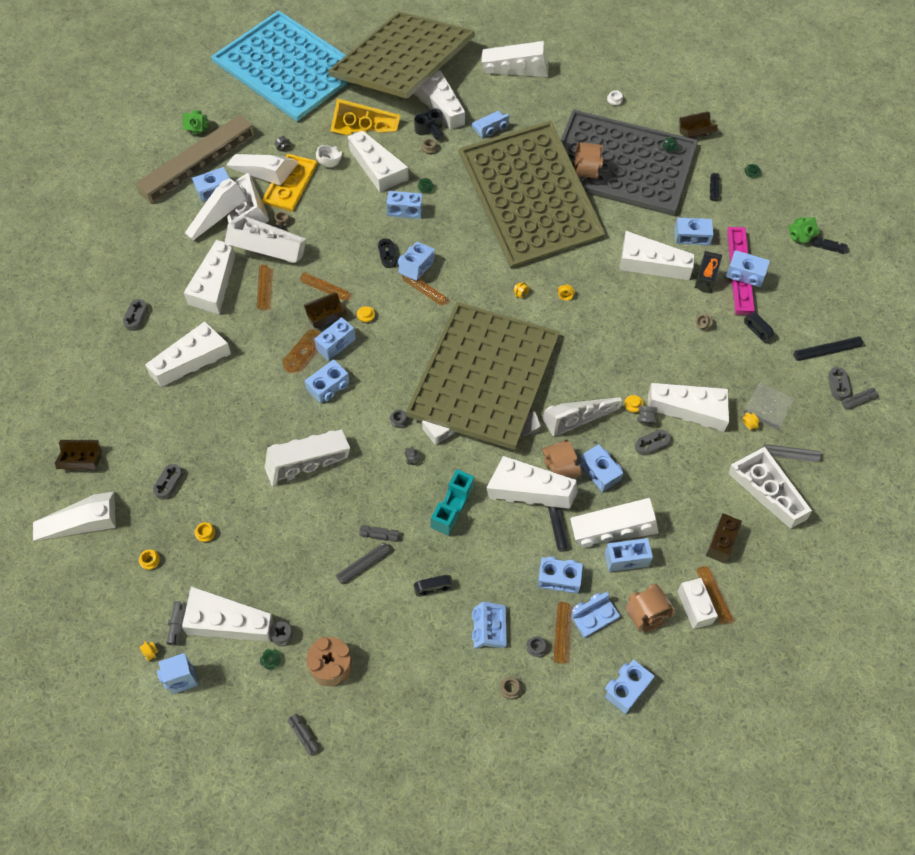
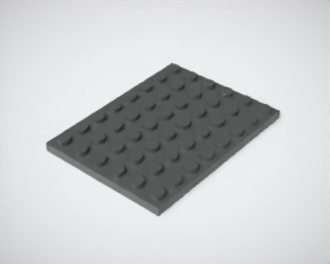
M574 109L561 138V142L572 165L576 159L575 150L578 142L603 145L602 154L600 155L603 158L602 168H598V178L578 177L586 193L675 215L698 140Z

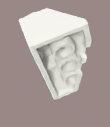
M235 154L226 166L281 186L296 167L298 161L285 156Z
M246 173L234 182L247 199L227 214L228 222L230 223L244 215L266 224L269 221L267 211L250 174Z
M229 178L222 181L220 186L212 193L185 232L190 239H196L247 199L233 180Z
M618 397L550 406L544 411L543 420L553 437H556L619 410L622 399Z
M115 492L92 495L33 522V541L116 528Z

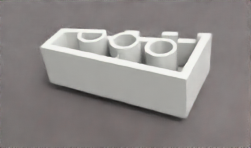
M544 41L483 49L481 63L484 73L548 77L549 64Z
M243 215L228 224L224 244L296 263L303 256L306 238Z
M626 231L620 270L690 280L694 264V254Z
M204 321L145 364L149 375L162 387L184 377V375L192 371L199 370V368L209 363L212 364L224 356L231 355L228 343Z
M651 383L648 392V406L657 407V413L678 417L684 421L701 424V426L718 429V431L725 432L729 423L728 389Z
M342 429L332 430L321 435H311L300 440L295 439L284 444H274L267 448L265 470L273 487L278 485L277 481L287 478L289 481L302 471L306 472V474L312 472L320 464L322 467L348 458L350 446Z
M765 447L731 464L728 474L790 529L808 519L812 510Z
M650 498L570 518L577 545L582 547H590L596 543L659 534Z
M191 587L182 628L187 635L271 642L270 629L274 624V620L270 613Z

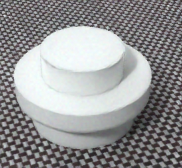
M619 91L610 92L607 97L608 103L620 105L623 102L622 93Z

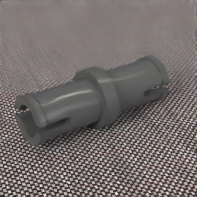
M181 601L173 602L172 616L168 620L170 627L166 641L167 645L173 643L174 646H180L182 625L187 606L186 602H182V604Z

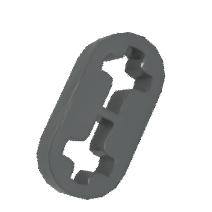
M134 300L129 305L123 319L125 328L129 331L139 329L148 308L143 300Z
M834 367L828 374L830 390L836 400L842 401L848 398L851 389L846 371L840 367ZM835 373H836L838 376H841L840 379H839V381H838L837 376H834ZM839 387L842 392H845L844 394H841V392L838 391Z
M657 430L637 440L635 445L636 452L646 456L668 446L670 435L664 430ZM658 436H660V438H665L664 442H662L661 440L656 441L658 439ZM641 444L648 445V448H641Z
M170 464L161 473L153 487V492L157 498L167 499L174 492L183 476L178 465ZM176 471L177 475H172L170 478L169 473ZM166 486L167 491L160 493L159 489H163Z

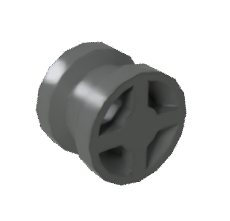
M638 406L640 414L637 417V421L656 423L655 413L657 412V407Z
M283 621L272 625L270 636L274 644L277 646L288 645L293 639L290 625Z

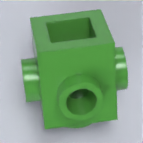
M192 110V113H183V130H191V134H201V131H206L209 127V119L207 115L202 114V111Z
M800 217L795 219L794 223L788 225L790 237L794 242L807 243L811 240L810 238L819 234L815 217Z

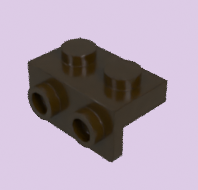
M708 111L679 118L680 133L687 138L693 139L697 135H711L712 132L718 131V124L710 121V112Z
M336 292L304 304L307 318L314 329L324 327L330 322L348 316Z
M60 440L59 447L61 452L55 461L56 469L96 470L102 455L99 441Z

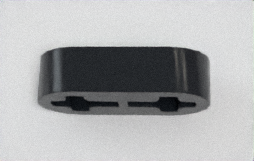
M387 238L381 239L378 242L381 263L385 268H393L397 264L393 242ZM383 245H387V247H388V250H387V251H385V248H384ZM387 256H390L391 262H388Z
M752 312L744 318L745 325L764 343L769 342L775 337L772 327L757 313Z
M442 575L417 581L413 586L415 595L419 597L451 590L454 584L450 575Z

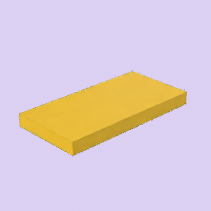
M286 154L285 157L297 160L298 164L281 186L274 183L270 184L262 202L268 206L293 212L318 165V161Z

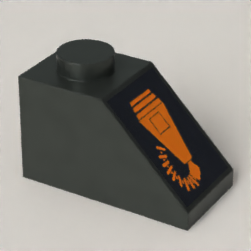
M708 251L704 252L694 288L702 292H712L723 255Z

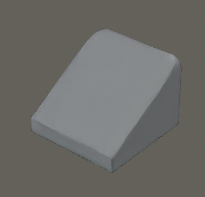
M535 411L529 413L521 434L522 437L540 433L541 425Z

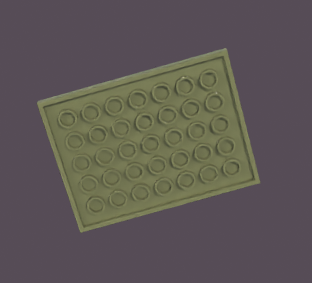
M551 120L459 148L460 157L510 268L605 236V232Z

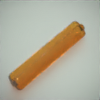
M268 265L259 266L258 310L267 309Z
M304 272L300 277L302 283L327 294L336 292L341 300H346L348 297L347 290Z
M402 275L403 281L437 304L443 305L446 302V296L422 280L418 279L416 281Z
M699 567L696 573L699 578H702L722 625L728 624L732 621V617L708 567Z
M558 602L553 659L554 663L564 664L566 658L569 604L567 602Z

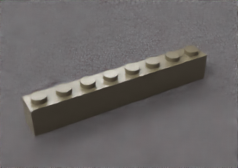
M238 115L137 181L135 185L138 193L150 204L154 203L255 135L253 124L243 116Z

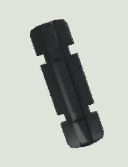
M712 173L710 177L711 201H718L720 197L719 173Z
M817 236L812 242L814 247L819 248L820 246L822 249L833 252L838 251L841 254H845L848 245L845 243L838 244L839 242L822 240L821 237Z

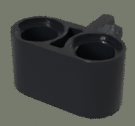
M434 108L415 116L414 131L416 134L425 135L431 133L436 140H441L443 133L440 128L443 125V113L440 109Z

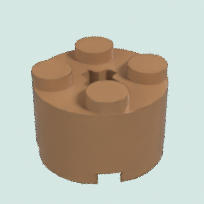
M578 142L575 150L576 159L573 161V167L578 177L598 178V168H602L603 158L600 157L603 145Z
M568 439L542 449L545 457L543 458L547 469L550 468L551 472L571 479L581 476L580 465L576 466L577 456Z
M658 584L649 586L642 593L635 592L628 597L630 602L625 609L640 633L642 629L647 633L664 625V619L667 616L671 619L676 612Z
M321 637L310 647L307 654V666L317 683L331 687L340 684L349 677L352 670V659L348 646L340 639ZM330 659H333L334 662H329V664H326V661H330Z

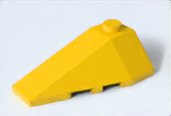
M337 98L330 131L344 135H352L351 132L360 131L367 133L366 131L374 130L378 133L397 131L400 115Z

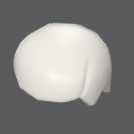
M321 145L316 152V159L324 167L338 165L342 156V151L339 152L336 146Z

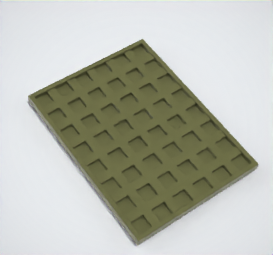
M398 11L330 68L328 73L330 77L408 99L475 37V30Z
M457 302L406 410V416L516 450L560 331Z

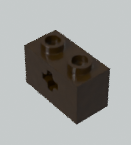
M722 513L705 556L725 564L732 551L742 520Z

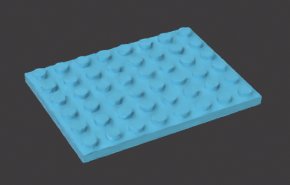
M277 11L211 56L212 62L295 121H299L350 83L330 77L328 70L346 55L281 11Z

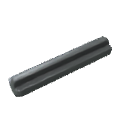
M769 444L763 445L773 457L819 462L821 459V452L817 450Z
M383 542L337 573V580L341 584L346 583L390 553L389 546Z

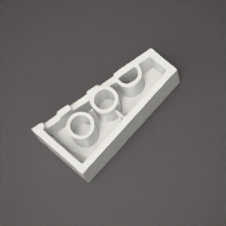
M441 70L432 75L413 93L422 103L429 107V110L434 108L440 109L443 113V123L450 130L465 125V111Z
M364 131L348 136L349 150L379 192L409 180L408 167Z
M216 240L185 289L184 296L188 305L220 315L235 254L232 245Z
M505 456L502 457L487 486L489 499H505L506 502L523 501L526 504L532 505L534 503H541L544 506L569 509L578 493L576 480Z

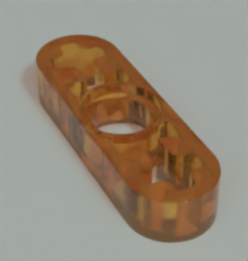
M308 330L283 359V367L286 372H297L316 349L315 340L312 339L310 341V337L320 335L318 330ZM299 349H307L305 354L297 353ZM288 363H295V365L288 366Z

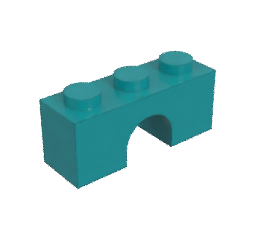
M456 469L448 484V491L444 501H439L430 518L432 529L445 535H450L474 488L475 476Z

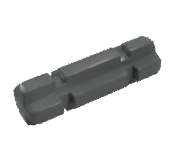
M870 388L852 397L845 398L841 401V404L845 409H849L852 406L875 398L877 392L875 388Z
M361 525L359 534L361 537L368 538V536H371L372 539L385 541L389 539L392 542H397L399 539L398 530L391 529L388 531L387 528L373 526L369 528L367 525Z
M299 715L291 716L288 719L289 725L292 729L294 728L293 731L302 745L305 746L307 753L310 756L314 755L319 751L318 745L313 741V737L304 723L302 724Z

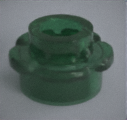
M668 136L664 140L663 149L667 150L666 152L670 153L671 150L674 151L677 148L678 142L676 137Z
M749 164L744 169L746 176L749 178H756L761 174L760 167L756 164Z
M423 178L419 181L417 188L421 193H430L434 185L430 179Z
M267 649L260 657L261 665H264V668L268 670L279 666L281 663L280 653L276 649Z

